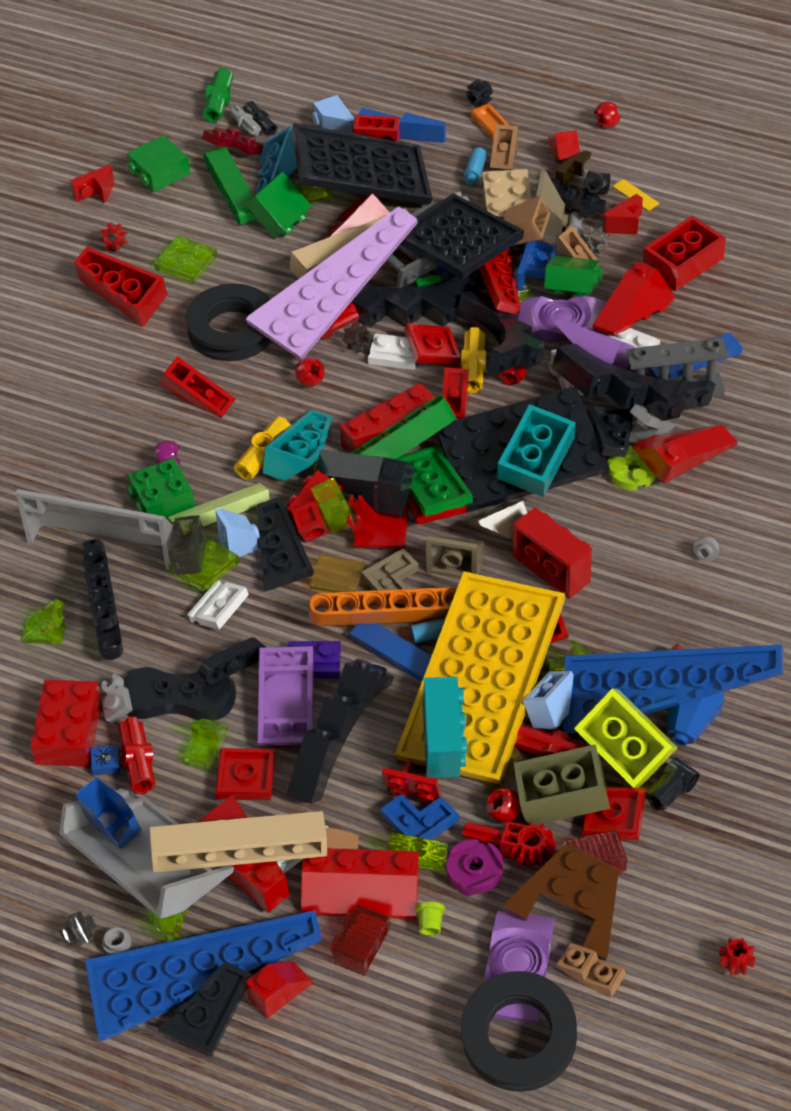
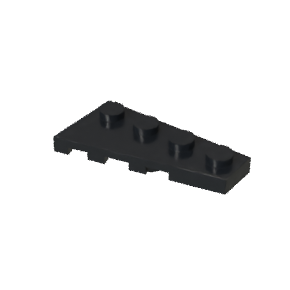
M278 497L257 504L265 592L313 576L312 565L282 498Z

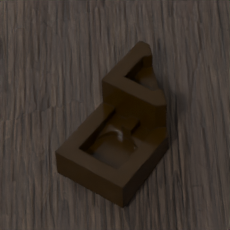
M585 150L566 160L556 169V179L560 180L561 184L567 186L575 175L583 177L585 173L584 164L590 159L591 152Z

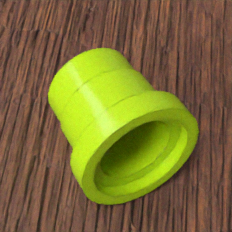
M422 902L417 904L416 913L419 915V933L428 936L440 934L445 906L438 902Z

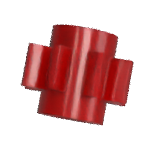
M112 222L107 223L108 229H100L101 233H103V238L99 241L107 244V250L111 249L113 245L115 250H120V244L128 243L125 240V235L128 234V231L121 229V223L117 224L115 228ZM116 233L117 238L112 240L111 235Z
M728 938L727 947L720 946L719 956L722 957L720 959V967H726L730 975L740 973L746 975L747 966L754 967L756 958L753 957L755 947L748 946L744 938L741 940Z

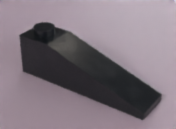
M320 451L316 471H320L342 487V491L353 495L355 499L358 500V496L361 495L375 511L398 517L404 516L415 473V468L408 462L385 457Z

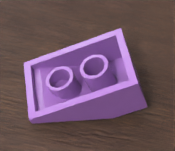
M557 318L555 319L554 323L573 344L579 345L590 354L607 363L627 370L629 361L626 349L635 348L634 345Z

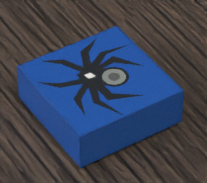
M118 745L91 748L93 776L120 773Z

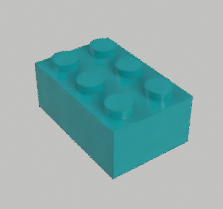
M529 404L498 462L497 479L544 497L575 438L576 422Z
M458 677L424 678L422 710L426 777L428 778L460 777V768L466 766L467 738L464 737L465 712H462L464 690L463 687L458 688Z

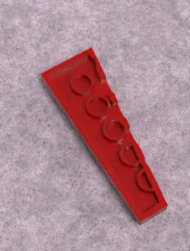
M508 248L481 266L479 270L495 308L502 313L508 312L517 315L521 306L516 289V280L512 278L514 270L510 267L512 259L508 255L510 250Z

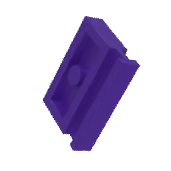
M288 641L287 647L313 646L314 678H340L341 641Z

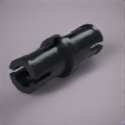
M253 101L247 102L244 106V111L253 116V120L261 127L265 134L268 136L274 135L278 127L271 121L268 113L261 110Z

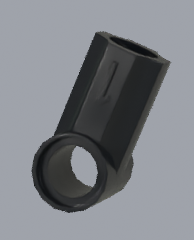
M588 171L584 181L585 191L608 194L611 174Z
M675 757L667 764L662 777L646 792L645 798L654 809L665 811L682 792L688 793L694 788L699 780L700 773Z

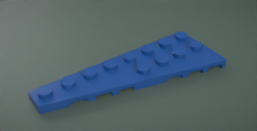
M763 645L565 656V671H572L573 684L570 710L564 719L563 732L569 736L579 734L574 728L612 688L620 690L645 715L783 675V646Z
M315 910L85 960L99 1041L107 1040L181 1006L184 1002L187 1003L200 990L199 987L224 962L253 973L268 964L277 962L322 941Z

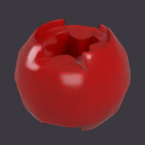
M605 101L597 105L594 114H596L599 127L609 129L619 123L621 116L618 114L616 109L618 106L615 103Z
M305 357L297 363L295 375L300 384L306 387H314L324 379L325 369L319 359Z
M516 366L497 375L505 384L515 385L526 377L527 369Z
M499 788L493 791L487 799L488 814L496 822H511L521 813L519 796L512 789Z

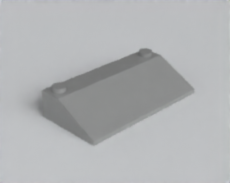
M20 489L16 491L27 543L32 544L40 527L48 525L154 545L163 549L166 570L172 569L181 548L177 529L164 516Z
M130 786L115 791L125 799V802L132 809L142 831L121 849L88 823L79 801L63 805L59 834L160 919L185 911L233 873L234 867L232 865L153 873L150 827L177 825L179 823L142 794H136L134 790H131ZM106 812L100 815L98 819L106 828L115 823L116 815L113 812ZM129 826L119 827L114 833V838L117 841H121L125 837L123 831L129 828Z

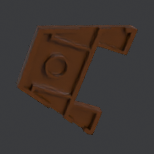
M566 843L505 902L503 910L527 921L539 895H542L594 921L582 947L596 951L598 958L606 961L609 951L619 869Z

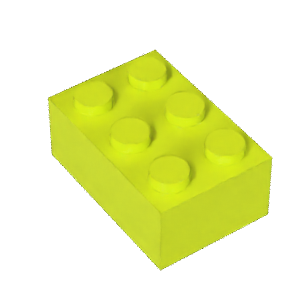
M613 688L574 728L590 745H596L598 753L633 788H640L678 748L620 690Z

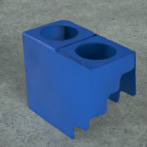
M100 779L92 780L76 793L88 823L120 849L142 831L125 799ZM113 812L116 815L115 823L104 828L103 823L98 818L103 813ZM121 826H129V828L123 831L125 837L121 841H117L114 838L115 831Z

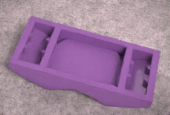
M540 296L520 302L521 308L519 309L518 320L532 326L530 335L541 341L569 340L554 323L556 318L609 336V334L592 328L593 323L607 301L589 296H576L568 300H552Z
M313 646L259 648L258 746L301 745L305 731L314 729Z
M497 910L483 983L496 975L512 971L532 972L546 977L555 918L529 915L527 921L507 911ZM516 1003L503 1007L496 1012L493 1018L538 1024L540 1010L532 1005Z

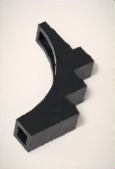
M478 268L464 279L454 276L442 282L414 288H387L366 284L351 302H353L359 315V320L357 321L369 328L380 322L384 316L406 326L407 323L412 324L414 321L419 320L421 315L445 327L450 321L457 318L456 312L461 294L473 289L477 291L482 283L481 272Z
M473 289L461 294L456 315L481 329L496 344L497 347L492 350L487 372L497 375L516 366L529 369L539 365L544 357L543 348L545 342L530 335L532 326L518 320L520 311H518L517 315L508 312L502 313L495 308L491 297Z
M577 344L557 347L552 364V369L575 386L587 398L606 394L623 409L633 408L635 404L644 406L661 421L680 418L683 410L708 406L716 385L711 380L674 381L640 375L607 363Z
M356 659L355 661L345 663L336 694L325 697L316 728L305 731L286 794L310 804L322 800L332 769L355 723L370 702L382 690L392 685L394 675L386 673L387 669L385 667L372 664L363 659Z

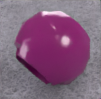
M169 440L159 442L154 449V453L158 454L157 463L155 464L175 458L180 466V458L177 457L178 449H180L179 445Z

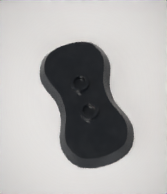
M142 667L131 671L125 677L123 687L129 690L133 709L126 715L137 717V719H147L164 714H180L200 721H214L229 714L236 700V685L230 676L209 684L198 672L171 674L151 667Z

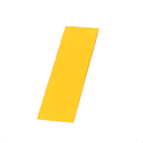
M624 179L613 185L614 188L629 198L635 194L643 198L642 207L648 211L660 204Z

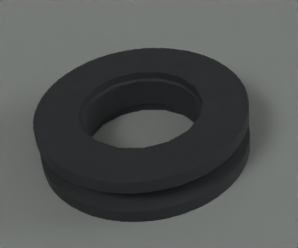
M237 283L218 285L203 291L192 300L186 311L187 332L191 345L200 354L219 361H239L259 354L271 344L272 340L249 325L245 329L236 332H220L211 328L209 323L218 315L227 312H241L250 315L271 299L258 288Z
M526 971L502 973L482 983L468 999L461 1020L463 1047L473 1069L490 1084L509 1091L535 1090L557 1079L571 1062L577 1043L575 1011L564 991L548 978ZM516 1003L532 1005L544 1014L549 1022L550 1036L543 1050L533 1057L514 1059L504 1056L494 1048L489 1040V1024L496 1012L503 1007Z

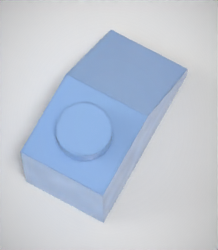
M338 95L314 102L312 118L316 125H319L320 128L353 133L355 119Z
M224 509L215 510L220 545L230 561L258 550L257 539L260 538L255 524L251 525L244 515Z
M549 671L523 700L533 728L555 729L560 726L561 722L569 714L573 684L572 671Z

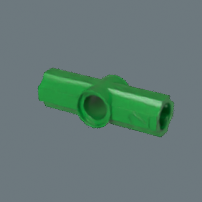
M219 68L218 71H215L211 85H207L203 118L207 119L210 123H217L222 118L225 105L230 103L233 73L227 68Z

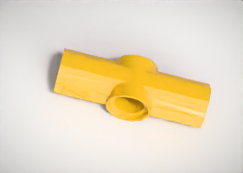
M472 327L465 332L464 349H462L461 368L470 369L468 393H477V391L483 389V371H486L485 333L477 327Z
M280 416L274 418L263 432L256 433L252 437V445L234 465V471L240 478L246 481L253 479L264 466L265 447L292 426L285 418Z

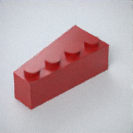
M88 246L74 261L81 282L142 328L168 295L162 276Z

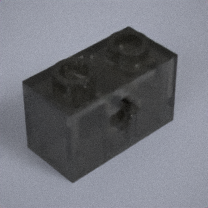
M200 515L174 518L168 553L176 575L201 573L207 537Z

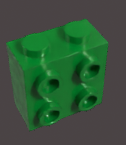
M165 135L127 153L129 172L132 175H136L141 183L153 192L190 174L188 156Z
M284 172L273 178L245 204L274 239L281 234L284 237L294 229L292 224L302 222L308 216L305 212L312 207Z
M554 255L546 265L544 288L551 289L550 291L553 293L572 291L574 295L578 296L591 294L593 289L598 287L599 282L602 281L603 268L599 267L600 260Z
M175 458L128 474L130 485L126 486L127 492L131 500H136L135 505L138 512L168 518L195 507L193 490Z

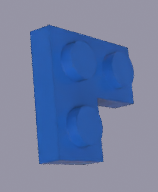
M401 794L380 809V815L398 834L403 835L407 840L409 837L429 840L430 842L459 821V814L442 797L419 812Z

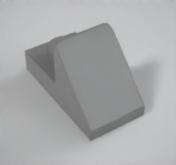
M635 404L630 413L637 417L635 420L637 423L632 429V433L641 441L653 435L668 433L675 427L673 422L670 420L661 421L644 406Z

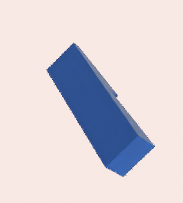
M362 108L358 115L398 117ZM405 113L403 117H400V139L445 143L446 123Z

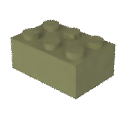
M596 745L514 763L520 806L527 826L531 820L535 826L541 823L544 824L610 809L602 764Z

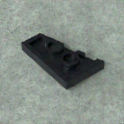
M550 178L561 199L566 203L565 208L570 211H574V209L581 211L580 216L586 219L605 209L607 201L600 199L599 195L582 192L577 186H566L561 184L560 180Z

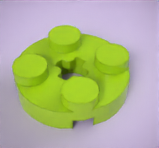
M631 445L628 446L626 457H609L608 459L609 472L607 473L610 475L613 484L619 488L638 490V486H650L656 479V475L638 456ZM629 466L637 467L633 470H628Z

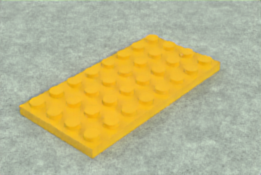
M463 571L424 678L458 677V688L463 687L464 704H462V712H465L464 737L467 738V754H465L466 766L460 768V775L501 785L517 739L518 730L526 713L523 700L536 685L565 602V593ZM424 678L395 752L397 760L406 762L407 758L413 759L412 762L414 764L425 766L422 710Z

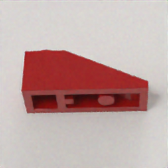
M178 356L164 372L159 382L161 386L176 397L220 418L225 415L236 400V398Z

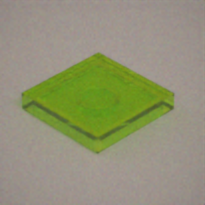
M203 537L169 564L168 568L170 573L204 592L241 561L239 555L209 538Z

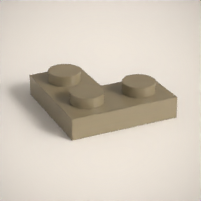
M403 548L362 571V579L373 591L409 589L402 580L419 571V564ZM394 604L395 607H399V606L402 605V604Z

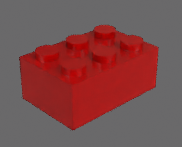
M691 215L644 247L643 263L658 269L668 286L677 291L724 259L726 237Z
M536 507L513 524V558L559 592L565 593L568 599L591 582L592 548L588 543L578 539L566 527L560 526L548 514L541 512Z
M44 679L31 741L35 765L90 767L91 748L94 746L102 703L98 681Z

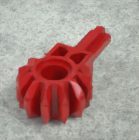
M532 820L528 826L522 823L507 821L504 830L467 822L463 827L462 836L464 838L477 839L480 842L500 846L502 857L509 858L512 861L517 860L519 867L528 864L531 870L534 864H538L541 867L544 866L545 860L549 861L553 857L554 849H556V842L553 839L551 829L545 830L543 823L534 826Z

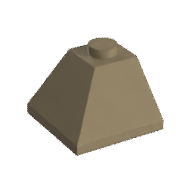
M541 170L536 197H542L551 213L544 235L558 237L562 234L563 228L568 226L569 215L565 214V204L546 170Z
M504 501L465 518L461 522L466 527L501 539H512L513 541V524L527 514V510L523 501Z
M426 537L427 573L461 579L463 571L479 575L484 559V542L459 537Z

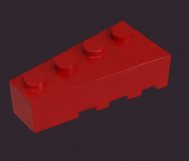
M418 383L341 424V446L348 453H351L435 397L421 383Z
M231 795L196 823L248 817L235 797ZM276 861L232 865L234 870L228 878L267 913L290 896L286 876Z

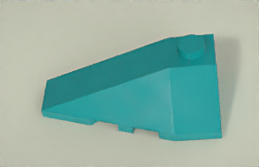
M312 409L265 447L263 473L272 476L276 480L285 481L312 465L319 459L320 451L324 448L333 416Z

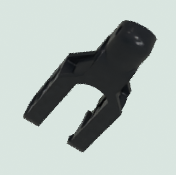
M90 539L83 543L85 550L83 561L91 613L96 629L100 655L103 659L114 660L123 654L124 649L106 549L100 539ZM114 629L110 632H102L103 630ZM110 645H116V646H117V647L112 648V649H105L107 646H110Z

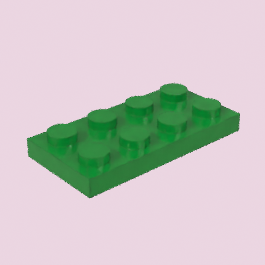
M437 445L408 453L395 459L406 461L415 468L409 493L425 517L473 503L472 493Z

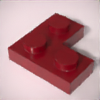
M228 126L227 129L214 127L213 130H204L202 139L217 147L232 146L247 155L261 154L263 145L256 142V138L243 135L239 129Z

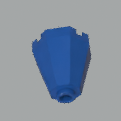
M721 692L668 708L667 735L671 737V741L680 746L694 744L721 713L725 693Z

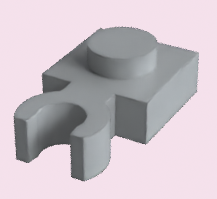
M115 673L112 674V684L105 680L101 684L103 691L107 693L101 699L105 720L112 724L133 710L129 690L123 687V678Z

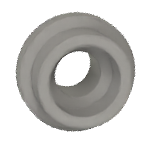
M705 536L699 538L694 543L693 551L700 560L709 562L718 556L719 546L715 539Z
M122 928L108 930L102 939L103 949L108 955L129 951L132 944L129 933ZM115 942H122L119 945H113Z

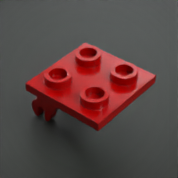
M353 495L349 496L348 504L354 508L356 520H352V515L349 514L346 523L352 527L355 535L354 548L405 549L408 507L405 508L403 517L387 515L372 509L361 495L358 496V501L354 500Z
M407 758L402 772L388 768L382 769L386 787L394 796L398 797L402 794L406 797L410 795L417 797L421 802L429 804L442 797L438 778L411 774L413 759Z

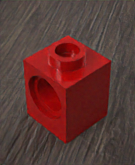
M316 501L291 510L298 532L306 542L329 534L323 512Z

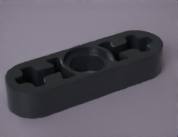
M251 637L205 659L198 669V674L209 684L218 682L259 661V648H266V646L257 638Z

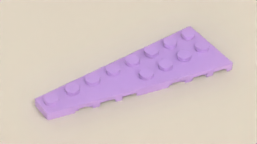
M398 206L246 318L247 324L298 359H303L416 226L417 218Z

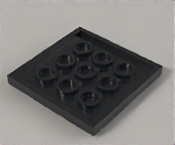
M453 193L415 217L417 218L416 226L400 245L464 279L523 239L524 230Z

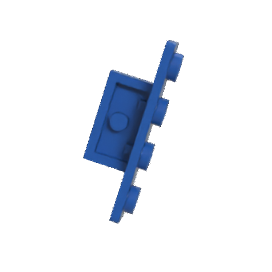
M539 240L524 243V253H520L519 267H515L514 279L518 281V290H523L527 277L545 279L546 265L556 255V244L539 243Z

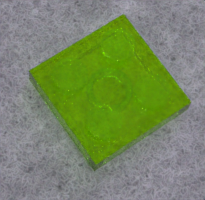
M178 235L154 262V267L157 271L194 284L217 257V249Z

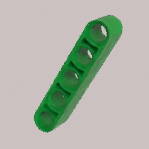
M221 147L204 152L207 169L238 225L241 226L258 221L245 205L253 197V194L227 148Z
M438 396L352 451L351 454L397 459L452 423L456 416L445 397Z

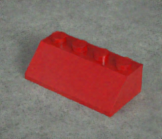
M327 848V856L303 858L301 913L315 910L316 916L417 919L416 905L418 904L420 874L419 851Z

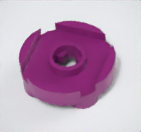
M477 839L462 841L450 851V856L446 862L447 877L451 884L465 896L485 893L502 881V855L493 844L479 843ZM474 862L475 865L481 864L482 866L479 870L473 871L469 869L470 863Z

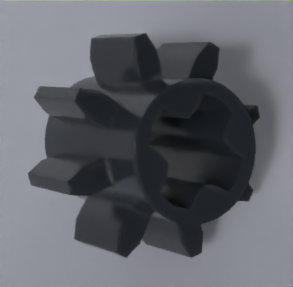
M477 79L467 86L466 97L472 105L478 104L481 107L492 100L490 96L493 94V90L487 81L481 82L480 79Z

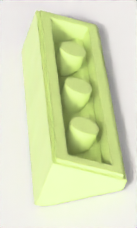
M258 483L169 516L168 521L177 529L180 536L217 522L215 512L217 509H224L239 514L257 507V504L269 501V491L264 485Z

